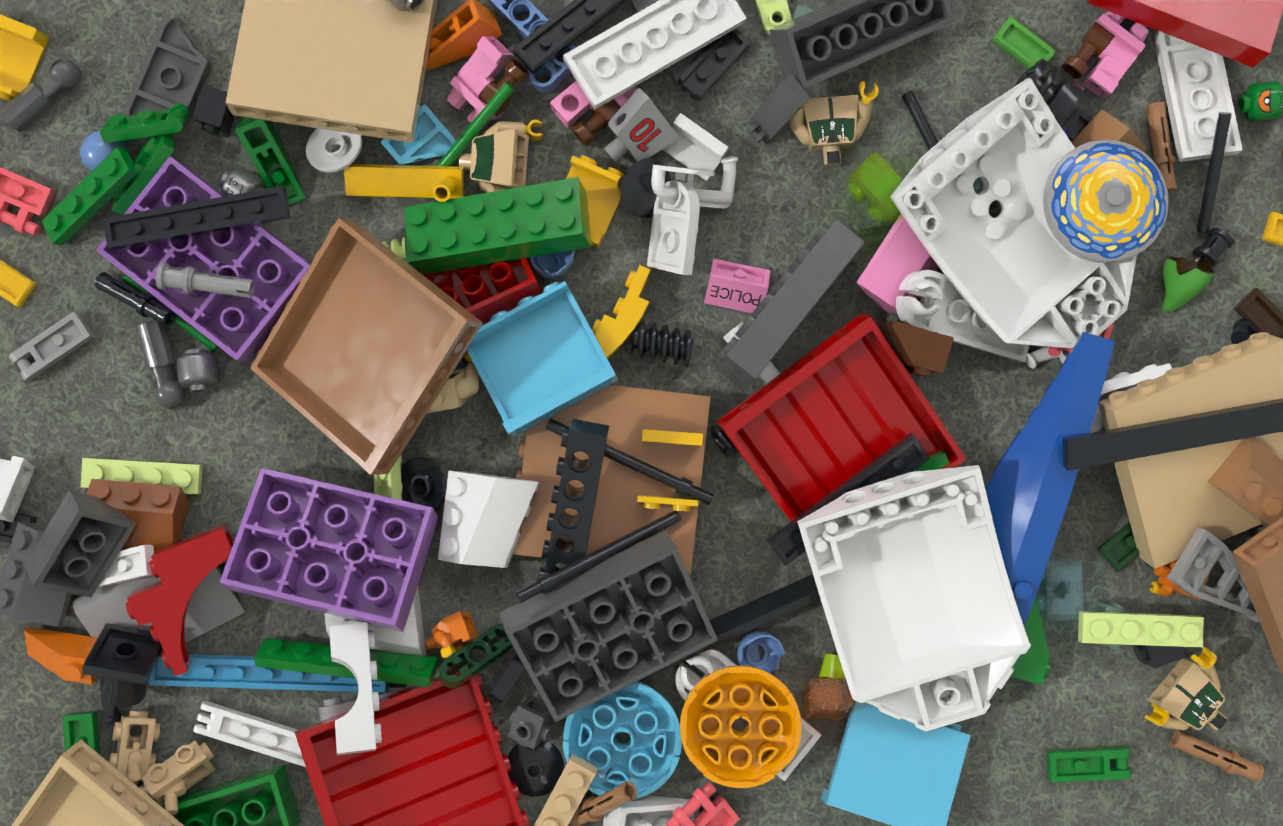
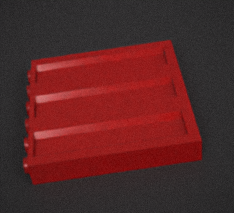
M861 313L716 421L789 522L797 518L910 433L917 437L929 456L940 450L945 452L949 463L941 469L960 467V464L967 460L871 316Z
M460 668L448 672V676L454 674L456 677H459ZM480 673L457 688L446 687L438 676L433 678L430 687L411 686L380 698L379 711H374V724H381L382 743H376L375 751L337 755L335 721L346 715L349 711L294 731L325 826H530L525 811H520L517 800L521 799L518 787L515 782H510L507 773L511 771L510 762L506 754H501L498 745L502 743L500 732L497 726L492 727L489 718L490 715H493L490 702L487 698L483 699L480 687H483Z

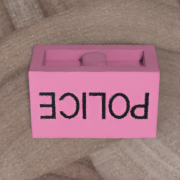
M713 258L704 303L753 313L767 295L770 270Z

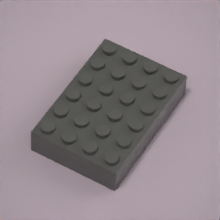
M666 530L557 584L555 590L545 595L540 593L523 603L515 604L500 612L505 632L555 722L718 640L679 552Z

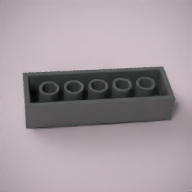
M837 0L769 31L784 79L792 74L803 89H806L951 24L955 20L950 0Z
M837 219L830 227L824 224L735 333L739 339L733 336L718 354L717 358L721 361L715 369L741 390L750 385L865 242Z

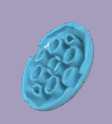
M636 682L567 716L563 733V750L566 761L568 762L571 755L574 754L598 768L588 789L599 796L627 781L632 782L637 789V797L635 799L649 795L659 789L670 778L680 759L682 740L678 716L667 699L646 684ZM617 732H626L630 734L631 739L626 743H621L616 740L615 735Z

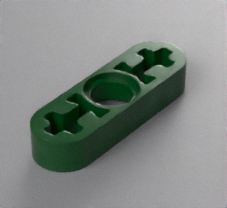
M503 623L492 626L442 662L439 677L443 685L449 688L460 687L511 650L513 645L505 632ZM496 635L500 637H503L505 635L507 637L505 643L503 641H498L493 645V649L491 650L490 645H492L495 642ZM474 649H480L486 654V658L483 661L476 662L470 658L469 653ZM464 660L465 665L460 668L459 677H456L454 674L448 676L449 668L452 670L458 669L462 666V661Z

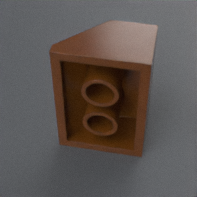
M894 320L877 323V327L909 374L932 378L934 373H944L954 337Z

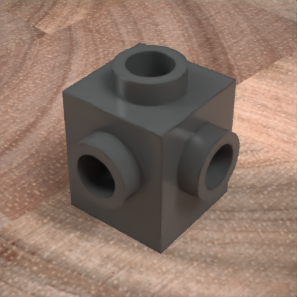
M530 695L521 702L510 716L509 724H511L508 737L516 740L521 746L535 749L542 741L546 742L552 734L554 725L551 724L553 717L544 701Z

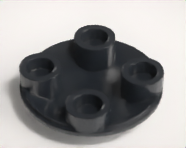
M651 158L637 161L618 180L617 187L621 192L625 208L632 215L640 218L653 216L657 197L651 186L653 165L665 166L660 161ZM666 171L665 183L671 181L669 171Z

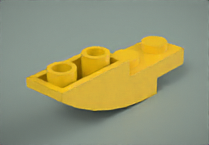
M639 265L637 272L631 270L625 286L629 290L625 299L619 297L613 313L617 314L616 319L604 315L602 321L597 319L592 328L607 359L631 336L649 306V301L640 298L649 278L650 269Z

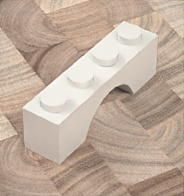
M367 622L329 626L331 661L348 668L355 676L358 684V697L354 706L346 715L335 721L337 755L375 751L376 743H382L381 724H374V711H379L378 692H372L371 680L377 679L376 661H370L369 649H375L374 630H368Z

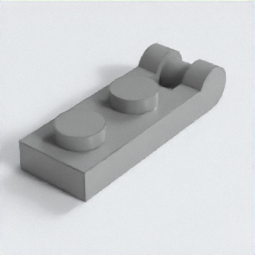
M74 311L12 352L8 357L13 365H18L20 368V376L24 382H29L93 339L95 335L81 314ZM31 355L36 360L33 364L28 359Z

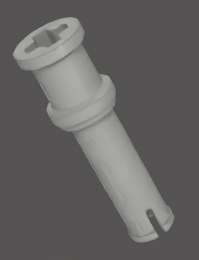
M162 262L158 266L156 273V285L161 290H165L168 287L182 289L184 293L189 294L198 290L250 299L253 298L255 286H251L255 284L254 279L198 272L192 266H187L184 269L171 267L168 263Z

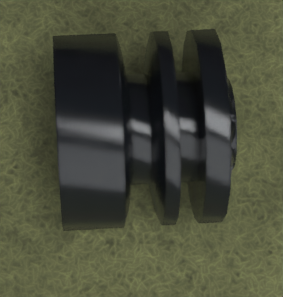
M1040 58L1035 65L1023 73L1014 87L1025 79L1031 78L1055 119L1060 124L1079 99L1084 87L1069 76L1064 77L1055 85L1052 82L1058 69L1053 66L1042 76L1048 62Z

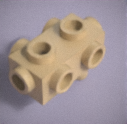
M130 710L129 716L122 715L121 722H115L113 729V741H118L117 752L110 753L109 763L135 785L139 784V780H142L141 777L147 774L149 768L156 761V754H151L153 742L158 741L160 724L155 723L156 718L148 716L149 711ZM135 725L140 726L141 733L138 736H131L130 729Z
M195 740L189 745H183L176 750L175 755L163 763L151 766L147 774L141 777L144 784L139 786V788L150 798L155 799L161 807L165 805V810L172 816L178 813L177 797L183 795L187 789L215 770L210 762L214 755L205 742L199 745Z

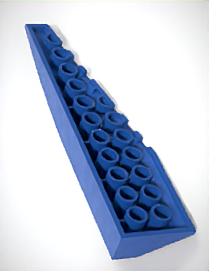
M1086 332L1082 333L1063 362L1061 371L1054 382L1051 381L1045 390L1046 394L1037 408L1034 407L1028 417V422L1010 444L985 487L1003 562L1024 627L1051 555L1079 469L1068 471L1063 467V438L1090 433L1115 343L1114 340Z

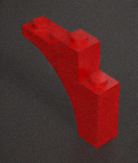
M227 524L156 550L152 554V561L149 564L153 575L156 578L160 577L161 581L135 590L127 598L126 610L132 620L136 619L139 626L149 622L152 623L150 625L151 635L155 642L160 641L164 650L162 653L163 662L167 669L172 668L175 676L187 672L191 665L185 642V618L191 597L199 583L214 568L228 560L234 540Z

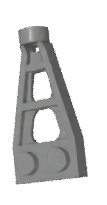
M1197 528L1167 579L1187 594L1244 613L1252 621L1260 622L1256 611H1253V603L1231 551L1209 531ZM1218 561L1224 569L1223 575L1215 588L1205 586L1203 584L1215 562ZM1236 580L1242 586V589L1235 601L1227 598L1226 595Z

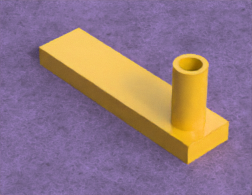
M350 164L344 168L346 196L435 198L439 202H445L449 198L465 196L463 167Z

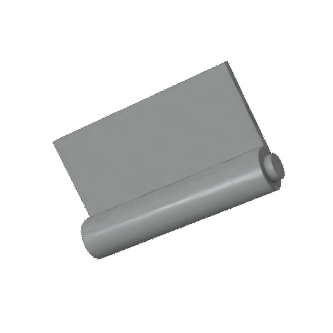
M218 566L199 583L191 597L185 618L186 643L246 612L235 592L219 583L222 572ZM153 575L98 588L91 598L80 596L73 601L75 614L91 637L98 638L106 623L150 631L151 622L139 626L136 619L132 620L126 610L127 598L133 591L161 581V579Z

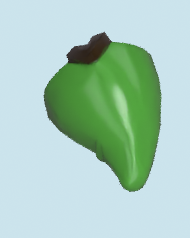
M1195 256L1192 261L1186 260L1184 257H1166L1163 266V280L1166 293L1162 306L1165 312H1173L1204 290L1215 273L1211 268L1212 261H1202L1199 257Z

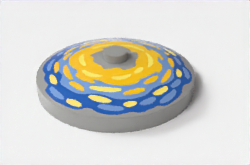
M1118 140L1091 141L1078 146L1066 154L1052 169L1045 185L1043 197L1045 218L1058 242L1077 257L1097 263L1122 261L1139 254L1150 246L1164 226L1169 204L1167 186L1157 165L1140 149Z

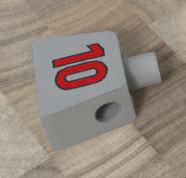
M638 88L608 122L609 128L617 138L604 149L614 162L619 160L628 151L639 161L651 157L675 142L679 136L652 100Z

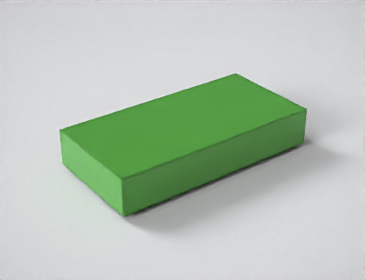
M1012 16L1007 19L991 40L1027 69L1035 65L1040 58L1049 62L1057 52Z

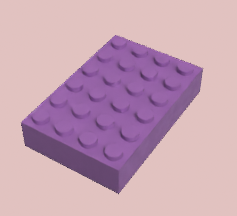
M170 156L125 214L223 196L187 166ZM261 224L115 250L107 247L105 238L96 249L98 253L231 357L246 363L250 362L269 337L272 327L279 320L286 303L292 298L301 278L306 274L311 265L310 262ZM164 262L168 263L171 267L186 269L187 266H192L198 272L254 279L255 284L251 285L255 286L254 296L250 299L198 290L189 294L184 293L182 289L168 287L165 290H161L156 285L157 269L160 263Z
M261 468L219 583L232 591L404 632L439 516L432 507Z

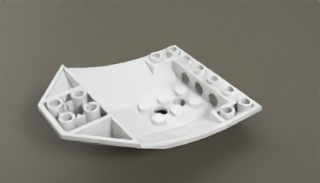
M1031 78L1025 79L962 121L919 159L890 198L946 277L979 317L1005 343L1073 348L1083 332L1099 336L1127 311L1137 255L1112 263L1091 262L1069 252L1052 234L1047 224L1043 207L1045 185L1055 165L1066 154L1074 150L1075 147L1060 127ZM979 177L983 182V188L981 192L976 194L973 189V183ZM997 200L1001 204V212L997 217L993 218L989 214V206L993 201Z

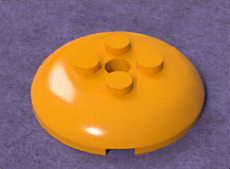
M729 666L705 676L691 690L682 708L680 734L689 760L705 777L717 784L731 788H750L774 779L777 773L787 764H790L796 754L801 738V717L791 692L774 675L752 666ZM739 717L748 721L747 726L743 730H735L731 726Z

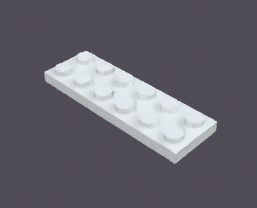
M659 0L564 54L563 60L595 110L743 25L747 18L736 0Z

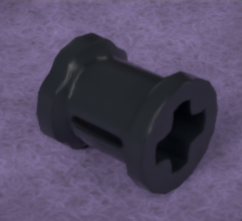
M1211 228L1208 232L1209 237L1200 247H1196L1192 252L1195 257H1199L1202 261H1212L1211 267H1215L1219 262L1218 258L1226 248H1231L1235 243L1234 239L1227 232L1219 228Z

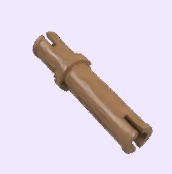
M1152 103L1145 106L1148 117L1153 162L1163 175L1167 191L1171 192L1177 190L1173 165L1176 163L1175 156H1172L1166 103Z
M1175 730L1170 741L1172 748H1177L1219 766L1225 773H1235L1256 783L1263 776V765L1241 757L1238 752L1232 749L1226 751L1206 741L1185 734L1180 730ZM1194 746L1199 747V748H1201V749H1204V750L1210 752L1211 754H1208V753H1206V752H1204V751H1201V750H1199V749H1197V748H1194ZM1223 758H1225V759H1227V760H1229V761H1232V762H1234V763H1237V764H1239V766H1238V765H1235V764H1233V763L1227 762V761L1223 760Z
M630 781L623 782L621 785L598 797L591 796L585 799L582 805L578 806L570 824L572 826H582L589 821L596 822L605 813L635 800L637 797L635 785Z

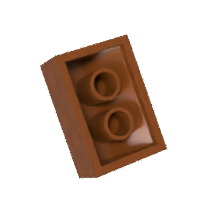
M91 479L86 494L100 498L136 522L135 528L121 550L141 545H153L155 552L158 549L179 542L190 503L181 487Z

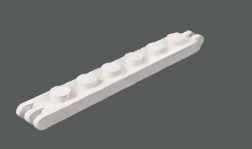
M202 701L200 708L211 712V714L198 713L197 720L206 723L207 726L195 724L193 729L195 733L306 767L294 733L298 729L212 702Z

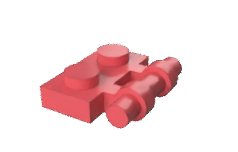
M0 167V224L6 223L11 225L15 231L22 234L30 233L38 236L41 232V226L32 221L33 215L37 214L44 218L46 217L56 191ZM10 203L20 207L18 215L8 211Z
M708 782L703 788H697L692 793L693 797L682 808L678 807L672 813L674 816L666 825L734 826L740 818L720 795L712 802L709 800L717 790ZM702 806L704 810L691 821L689 817Z

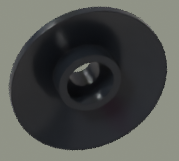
M424 457L412 458L402 465V501L432 507L436 512L443 504L446 495V483L440 468L432 460Z
M542 741L535 749L521 746L518 743L508 755L511 771L507 773L510 782H515L519 792L527 796H543L553 791L564 770V760L560 751L549 741ZM536 765L539 767L540 772L532 774L529 771V767Z

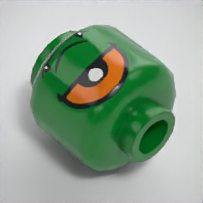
M1277 81L1251 84L1247 88L1245 95L1240 96V112L1245 113L1247 119L1251 122L1270 121L1280 118L1283 114L1282 84Z

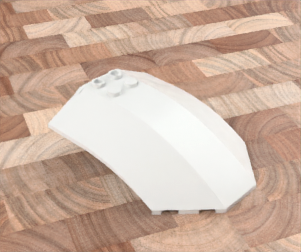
M974 465L909 472L844 493L829 504L797 521L852 699L860 703L866 702L873 705L880 712L898 720L902 718L914 723L917 728L926 732L985 714L991 705L990 699L998 688H1003L1014 671L1013 665L1021 654H1026L1031 644L1025 632L1005 569L980 467Z

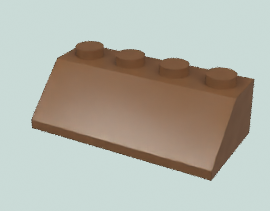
M1255 437L1245 438L1208 482L1267 528L1283 517V460Z

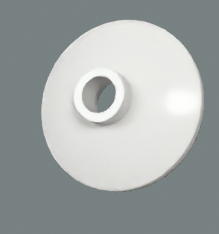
M317 128L307 142V159L319 171L327 173L340 171L352 164L358 157L362 148V135Z

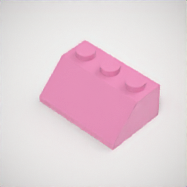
M900 214L856 283L877 307L898 317L896 311L897 296H911L916 298L917 301L920 299L918 296L899 291L904 278L918 270H933L937 272L939 266L922 245L903 215Z

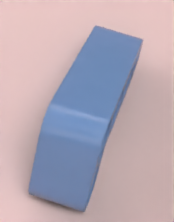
M489 0L492 8L523 39L527 38L548 21L529 0H508L510 3L509 7L505 0ZM520 12L530 14L525 21L515 19ZM572 43L570 46H568L566 49H564L561 53H563V52H567V53H568L569 51L575 49L576 47H575V46L573 45V43ZM558 55L533 75L529 72L532 86L540 94L553 92L571 74L567 64L557 60ZM541 73L551 75V79L547 83L536 81V78Z

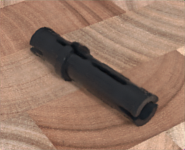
M102 272L96 277L94 281L96 289L136 309L140 316L150 317L165 327L175 322L177 314L166 305L158 302V299L152 294H144L112 277L107 272Z

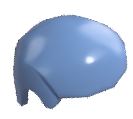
M94 131L83 140L80 147V157L84 166L92 172L117 147L127 150L130 156L129 147L124 141L104 143L100 131Z
M575 250L528 257V261L532 270L538 275L547 279L563 276L572 267Z
M754 631L746 635L741 641L737 652V659L740 665L756 667L771 673L779 668V662L781 657L785 655V650L780 640L770 633ZM757 645H760L763 649V656L761 659L759 656Z

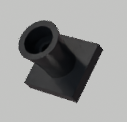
M106 623L83 664V674L106 678L102 697L107 704L119 708L134 706L140 703L146 696V684L163 651L160 641L155 642L150 631Z

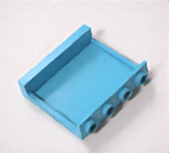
M565 281L562 283L554 282L543 289L544 293L534 298L529 296L517 303L518 307L509 312L501 311L493 315L489 323L481 326L467 348L470 358L504 421L502 424L507 433L512 437L521 434L619 380Z
M851 696L850 700L853 701L835 767L828 789L824 788L821 800L827 805L891 826H946L971 735L961 732L962 726L955 723L926 732L917 728L914 723L902 718L898 720L880 712L873 705L853 700Z

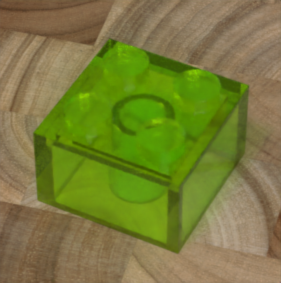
M874 151L848 176L846 182L849 185L846 190L856 201L862 198L870 206L866 211L877 223L881 220L887 223L900 212L890 196L903 179Z

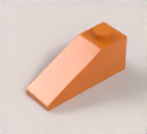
M467 0L433 28L426 71L473 55L478 48L476 45L482 36L499 38L502 33L495 13L477 0Z
M32 627L24 629L28 655L61 679L92 685L99 678L98 676L83 674V664L98 638Z

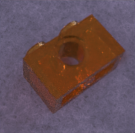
M811 678L803 689V719L839 721L849 711V707L853 706V699L848 689L847 681L844 679Z

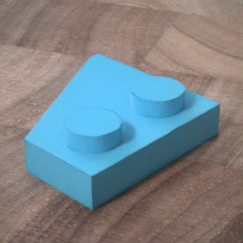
M424 104L419 109L414 143L383 139L381 143L400 165H407L444 156L456 142V139L427 105Z

